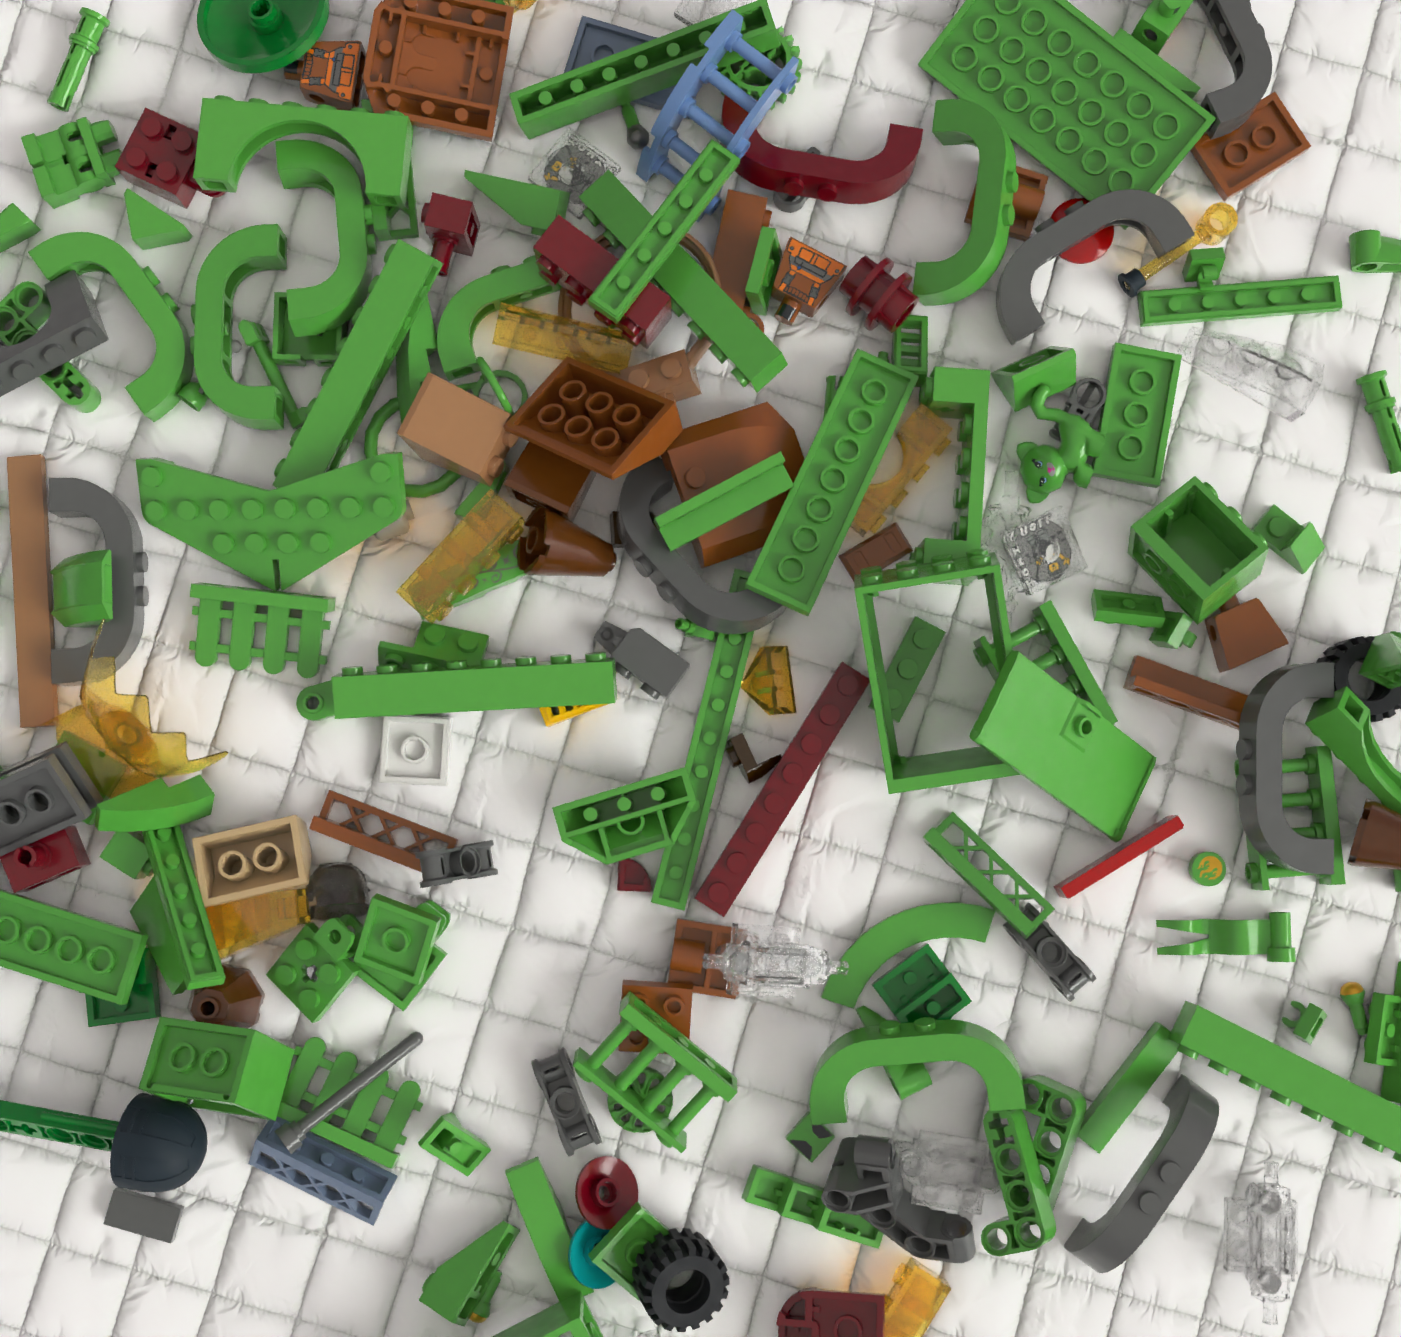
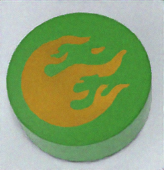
M1199 852L1190 860L1188 870L1190 877L1197 884L1215 886L1224 879L1226 865L1222 857L1214 852Z

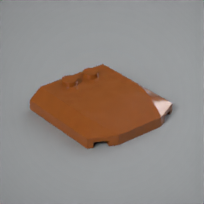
M485 0L381 1L374 10L363 72V82L373 113L384 114L385 111L389 110L398 111L408 116L413 126L492 142L514 7Z
M768 402L684 428L661 455L666 471H671L682 503L780 451L786 460L783 465L794 483L805 460L794 428ZM790 489L691 541L701 569L763 548Z

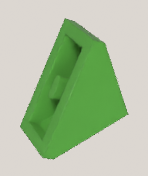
M127 188L124 197L132 240L142 250L190 241L193 235L182 223Z

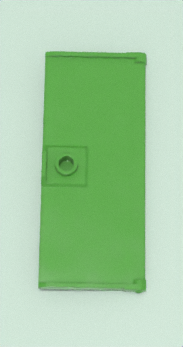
M1014 650L1008 655L969 735L972 741L985 748L1114 842H1119L1122 839L1156 763L1155 756L1101 716L1102 712L1096 707L1074 695L1023 654Z

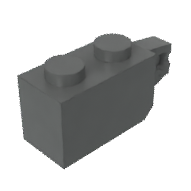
M605 621L594 636V639L611 654L610 658L615 657L616 672L627 680L633 675L643 683L640 689L655 700L659 696L667 700L690 668V663L641 628L630 629L629 632H626Z

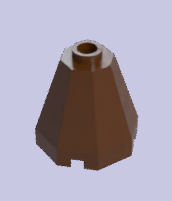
M222 963L226 977L224 984L192 989L187 1009L194 1021L249 1029L259 1021V1011L261 1004H263L265 993L250 969L237 968Z

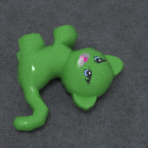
M1040 385L1033 393L1030 408L1037 419L1053 421L1059 424L1061 444L1058 449L1046 444L1037 445L1034 442H1023L1017 445L1016 453L1021 461L1020 470L1023 482L1027 486L1026 494L1030 503H1040L1048 497L1049 493L1060 489L1068 474H1073V481L1077 486L1087 489L1094 470L1093 466L1086 463L1089 456L1099 458L1106 440L1103 433L1092 429L1090 424L1080 415L1069 414L1057 408H1046L1044 403L1051 393L1047 385Z

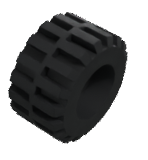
M1360 636L1334 644L1335 646L1329 647L1323 652L1325 657L1318 658L1316 663H1334V692L1345 686L1353 692L1349 684V671L1356 661L1363 663L1375 636L1365 638ZM1375 682L1374 690L1367 700L1358 697L1370 709L1371 722L1390 718L1396 714L1395 710L1401 709V687L1389 689Z
M676 1228L668 1229L667 1235L663 1236L662 1233L655 1235L656 1241L652 1244L648 1241L643 1246L645 1252L637 1254L635 1261L638 1266L632 1268V1276L634 1278L632 1283L648 1316L651 1317L656 1325L659 1326L661 1324L668 1331H672L675 1327L678 1332H686V1328L691 1326L692 1330L700 1328V1322L705 1320L708 1323L713 1319L711 1314L714 1311L719 1312L723 1305L720 1301L721 1299H727L729 1291L725 1286L730 1285L724 1262L709 1240L705 1239L701 1233L696 1231L693 1234L689 1228H683L681 1233ZM686 1270H694L691 1278L684 1285L675 1289H667L668 1284L677 1274Z

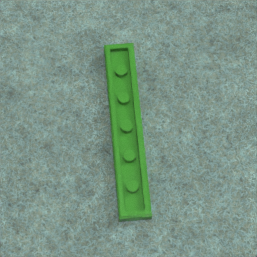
M711 139L589 297L588 304L617 324L738 167L740 158Z
M1339 275L1213 285V290L1199 291L1198 287L1139 291L1137 294L1140 327L1334 312L1342 309Z
M180 825L142 831L186 989L192 990L224 984L225 973Z

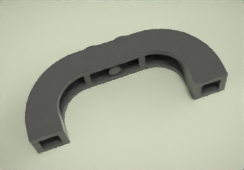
M1196 0L1203 8L1234 73L1233 84L1207 93L1200 105L1216 117L1215 121L1206 131L1210 140L1231 133L1243 125L1261 101L1271 80V51L1265 38L1264 28L1257 22L1251 10L1250 0Z
M1127 189L1101 195L1085 205L1082 200L1078 201L1064 211L1066 216L1054 222L1050 218L1034 229L1037 234L1026 240L1014 252L1004 267L997 286V315L1011 346L1039 330L1045 324L1031 297V281L1035 271L1040 266L1102 229L1113 225H1125L1141 232L1159 259L1186 243L1195 235L1184 215L1173 204L1156 194L1142 190Z
M659 456L628 473L623 483L617 506L616 522L619 538L626 552L634 561L637 571L643 577L650 578L657 586V591L667 603L671 602L687 619L698 626L724 634H743L758 630L784 613L785 606L749 589L733 593L714 589L695 572L676 550L669 551L660 532L652 523L649 514V508L671 491L674 483L671 471H666L663 460Z
M49 478V512L60 518H93L103 531L105 550H111L113 620L105 622L99 635L84 646L51 649V684L59 686L88 685L101 681L117 672L131 658L140 642L144 627V606H148L149 603L148 588L144 586V572L148 571V556L146 552H143V538L135 516L118 497L86 480L77 478Z
M1319 662L1287 665L1272 671L1256 684L1247 697L1241 712L1239 740L1236 744V755L1239 759V775L1236 779V790L1239 794L1240 818L1243 829L1251 844L1265 859L1274 865L1287 870L1310 874H1334V839L1303 837L1299 835L1286 821L1282 806V732L1285 717L1296 703L1306 698H1334V663Z
M1183 1074L1180 1075L1162 1102L1169 1107L1170 1114L1161 1136L1118 1199L1099 1220L1090 1223L1085 1218H1082L1063 1246L1067 1251L1098 1273L1109 1272L1121 1265L1144 1242L1200 1161L1213 1136L1219 1116L1218 1100Z

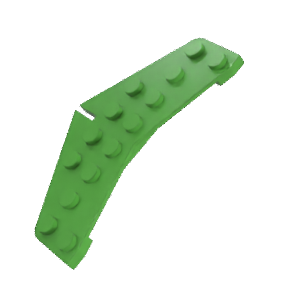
M385 452L276 489L259 488L174 464L173 461L158 457L136 459L141 511L144 519L149 524L273 591L280 589V582L281 591L289 588L403 517L406 512L402 452Z

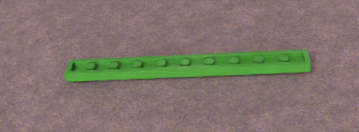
M735 568L729 592L746 590L744 587L751 572ZM754 631L743 634L718 633L685 764L697 801L675 844L664 848L651 899L652 903L685 911Z

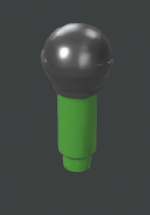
M628 102L621 105V113L628 129L627 143L633 149H643L647 146L650 135L640 125L634 107Z

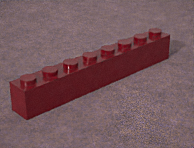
M844 662L838 665L695 894L694 899L725 917L869 685L870 679Z

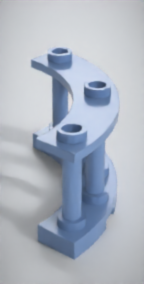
M732 9L704 45L709 50L697 66L690 63L667 99L650 132L655 136L651 148L648 146L643 148L636 175L647 182L654 173L656 175L661 173L677 185L684 174L669 163V158L667 157L669 149L673 150L691 165L700 155L678 137L677 129L682 119L687 116L723 143L727 150L741 159L751 145L748 139L781 93L788 94L798 79L795 73L799 60L793 56L783 69L778 67L742 39L743 34L740 32L744 17ZM727 51L730 53L735 51L773 80L758 101L717 71V64ZM704 83H711L749 113L735 135L696 105L697 101L694 98ZM722 188L696 220L697 222L706 213L711 216L719 207L722 201L719 197Z

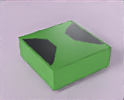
M808 1111L785 1138L812 1163L835 1138V1135L823 1124L812 1125L811 1115Z

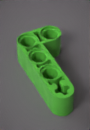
M29 281L22 282L0 302V339L7 346L15 345L31 338L38 332L37 329L49 318L51 305L46 291L39 285ZM39 295L38 302L34 306L29 307L31 298ZM14 319L12 328L5 331L6 323ZM70 361L62 364V371L56 377L52 378L53 370L39 376L64 402L79 412H93L101 403V393L98 388ZM76 385L79 387L84 395L80 398L79 395L70 389L72 386Z
M1038 1074L1023 1079L1026 1109L1023 1110L1041 1117L1033 1145L1039 1166L1044 1165L1050 1173V1180H1044V1184L1053 1212L1086 1113L1087 1104L1082 1093L1076 1089ZM1030 1084L1036 1086L1039 1091L1038 1101L1033 1100L1029 1095L1028 1087ZM1062 1098L1070 1102L1072 1106L1071 1115H1067L1062 1111L1060 1106ZM1051 1131L1060 1137V1148H1056L1050 1142L1049 1136ZM1020 1185L1021 1197L1029 1202L1030 1193L1028 1189Z
M1022 1109L988 1110L984 1116L983 1125L1008 1216L987 1225L982 1230L981 1243L984 1249L993 1256H1005L1037 1249L1053 1239L1056 1233V1222L1026 1117ZM1001 1118H1007L1008 1124L1002 1125ZM1013 1136L1014 1140L1006 1143L1005 1138ZM1010 1149L1018 1153L1020 1157L1019 1166L1011 1161L1009 1156ZM1020 1185L1028 1189L1030 1193L1029 1202L1021 1197ZM1030 1221L1038 1225L1041 1232L1040 1238L1032 1234ZM998 1228L1005 1232L1007 1244L999 1240L997 1236Z

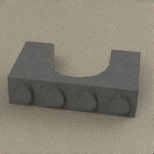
M75 270L44 285L51 305V313L46 324L35 335L11 346H4L3 341L0 339V397L109 340L93 294Z

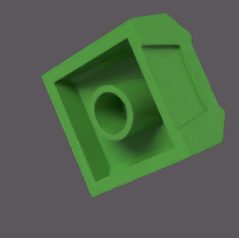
M110 549L67 557L50 571L53 575L54 610L51 614L64 627L93 628L113 620L112 559Z

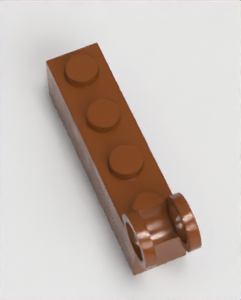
M728 189L713 261L720 277L721 289L764 333V324L761 318L754 313H750L751 307L745 306L747 298L745 289L762 226L769 227L772 211L766 210L768 198Z

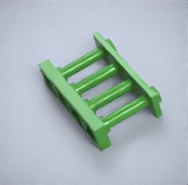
M1050 600L1032 610L1035 615L1032 618L1033 622L1010 633L1012 648L1039 633L1042 636L1046 635L1051 644L1049 652L1034 659L1032 662L1042 670L1054 664H1062L1068 677H1066V682L1061 685L1074 695L1079 694L1081 699L1088 701L1102 712L1101 716L1110 723L1118 722L1052 601ZM984 635L973 642L976 647L973 649V653L982 668L986 666L996 682L999 674L994 643L989 644Z
M1326 745L1306 747L1302 758L1282 759V773L1304 772L1308 775L1309 789L1302 793L1282 794L1283 808L1308 806L1312 810L1313 823L1310 824V827L1292 829L1303 837L1334 839V874H1310L1287 870L1274 864L1267 865V860L1254 848L1246 835L1249 863L1245 865V875L1247 882L1251 884V889L1270 890V878L1315 875L1319 878V884H1346L1332 753ZM1239 759L1235 760L1234 764L1236 778L1239 775Z
M629 991L620 1001L619 1015H621L622 1021L591 1056L579 1047L575 1051L573 1067H575V1071L581 1079L588 1083L592 1081L651 1128L662 1144L668 1148L674 1147L680 1153H683L687 1143V1133L683 1129L713 1096H720L729 1102L738 1093L737 1078ZM639 1030L648 1037L649 1043L617 1077L602 1064L631 1031ZM666 1052L675 1059L676 1065L644 1099L629 1086L659 1053L663 1054ZM693 1074L702 1081L703 1087L671 1121L656 1108L686 1075L690 1076Z

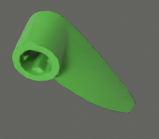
M1378 230L1358 231L1349 236L1350 262L1353 272H1401V240L1381 236Z
M864 1005L855 1009L863 1027L875 1026L887 1021ZM923 1063L883 1066L900 1100L933 1084Z

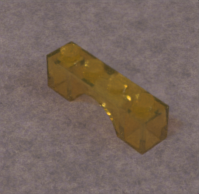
M921 403L896 435L903 453L900 472L886 482L869 485L850 527L863 538L869 530L875 534L885 523L887 518L883 514L890 505L897 508L909 492L904 488L913 479L918 483L930 468L926 462L933 453L939 457L952 442L947 437L953 428Z

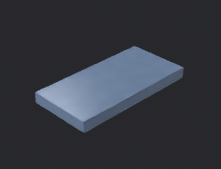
M582 15L564 73L651 41L657 37ZM676 85L631 102L662 110Z

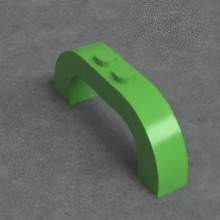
M962 99L936 100L932 133L943 146L968 144L978 147L979 167L971 232L965 245L952 257L936 262H916L913 293L919 297V302L924 306L954 303L979 290L992 277L1000 265L1007 247L1009 228L1014 224L1015 210L1012 202L1013 193H1016L1018 190L1019 179L1016 172V155L1013 144L1007 133L989 111L974 102Z
M310 140L275 141L277 170L284 189L314 187L326 191L335 199L340 253L339 263L335 272L326 281L316 286L286 290L288 320L294 336L318 335L333 330L354 316L357 309L363 305L369 294L368 287L373 277L371 255L377 254L375 235L369 234V225L374 224L372 205L366 204L361 183L354 167L335 149Z
M278 224L246 227L230 234L218 243L208 254L201 266L196 282L195 304L191 305V319L195 328L194 336L190 338V351L194 357L195 373L201 388L227 417L243 426L259 430H284V396L275 385L245 386L234 381L231 347L233 299L238 286L248 276L265 270L287 269V237Z
M89 232L60 234L45 240L28 252L50 282L72 270H75L79 276L88 272H103L113 276L153 332L156 341V354L150 368L124 388L142 413L153 422L172 410L181 400L177 393L191 381L194 357L190 351L188 331L175 313L180 308L168 292L164 295L161 294L156 287L161 282L149 266L142 268L115 241Z
M535 255L523 260V264L517 266L503 265L494 268L491 274L475 279L465 285L449 301L441 316L437 332L438 354L448 381L480 371L476 362L473 338L477 326L487 315L560 291L561 285L557 283L555 286H552L539 275L540 270L536 264ZM613 324L607 326L608 330L616 327Z
M930 1017L919 1018L911 1023H899L895 1020L881 1022L879 1025L862 1027L844 1034L835 1040L821 1055L814 1070L809 1102L812 1125L846 1123L849 1108L846 1086L854 1075L870 1067L938 1061L965 1063L974 1068L983 1078L987 1087L990 1111L1026 1109L1022 1074L1010 1048L997 1035L980 1025L962 1020H935Z

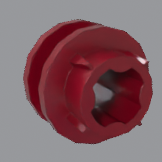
M866 255L862 257L845 276L839 291L850 299L846 306V313L854 316L863 310L868 314L864 322V327L867 330L872 331L880 324L890 333H893L911 314L919 301V297L908 289L912 282L910 274L904 272L897 279L890 275L894 262L887 257L878 264Z

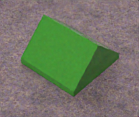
M1049 346L991 372V375L1013 410L1017 412L1030 406L1033 393L1040 385H1047L1050 388L1051 393L1048 397L1076 385V353L1074 348Z

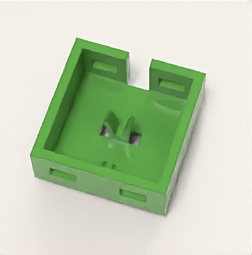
M274 292L272 359L278 366H306V361H314L318 367H333L338 357L336 354L338 345L344 337H347V321L333 330L322 333V336L295 337L288 320L287 293Z

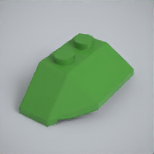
M683 767L552 807L562 842L609 865L674 845L697 800L687 767Z

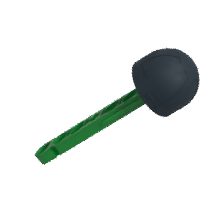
M140 1093L130 1101L118 1122L0 1100V1131L110 1151L111 1178L115 1186L140 1192H165L176 1189L193 1178L206 1156L208 1141L205 1125L199 1114L191 1106L180 1101H171L156 1095Z

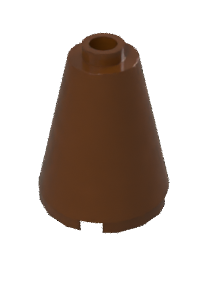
M539 506L532 510L526 519L524 526L530 528L526 538L520 536L517 551L518 567L524 571L523 573L538 576L603 577L614 569L617 555L612 544L556 512Z
M1366 798L1347 864L1355 867L1401 870V814L1375 800Z

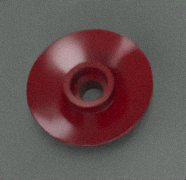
M602 1156L589 1161L582 1168L575 1186V1199L581 1215L592 1226L608 1230L612 1229L638 1201L637 1181L632 1170L625 1162L616 1157ZM599 1188H602L604 1193L602 1199L599 1196Z

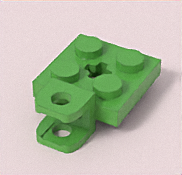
M428 900L416 908L442 918L436 935V942L448 927L451 914L433 900ZM434 942L423 981L418 986L354 961L353 963L360 969L357 974L359 978L402 1011H405L448 953Z
M351 913L340 918L335 917L327 920L320 929L314 922L305 924L266 974L312 1023L320 1021L360 971L349 958L353 957L356 953L364 925ZM348 926H352L354 928L355 934L351 932ZM316 966L315 975L318 977L317 980L309 978L307 974L308 967Z

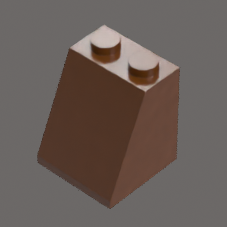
M528 442L504 485L511 498L533 508L538 506L548 508L574 522L597 473Z

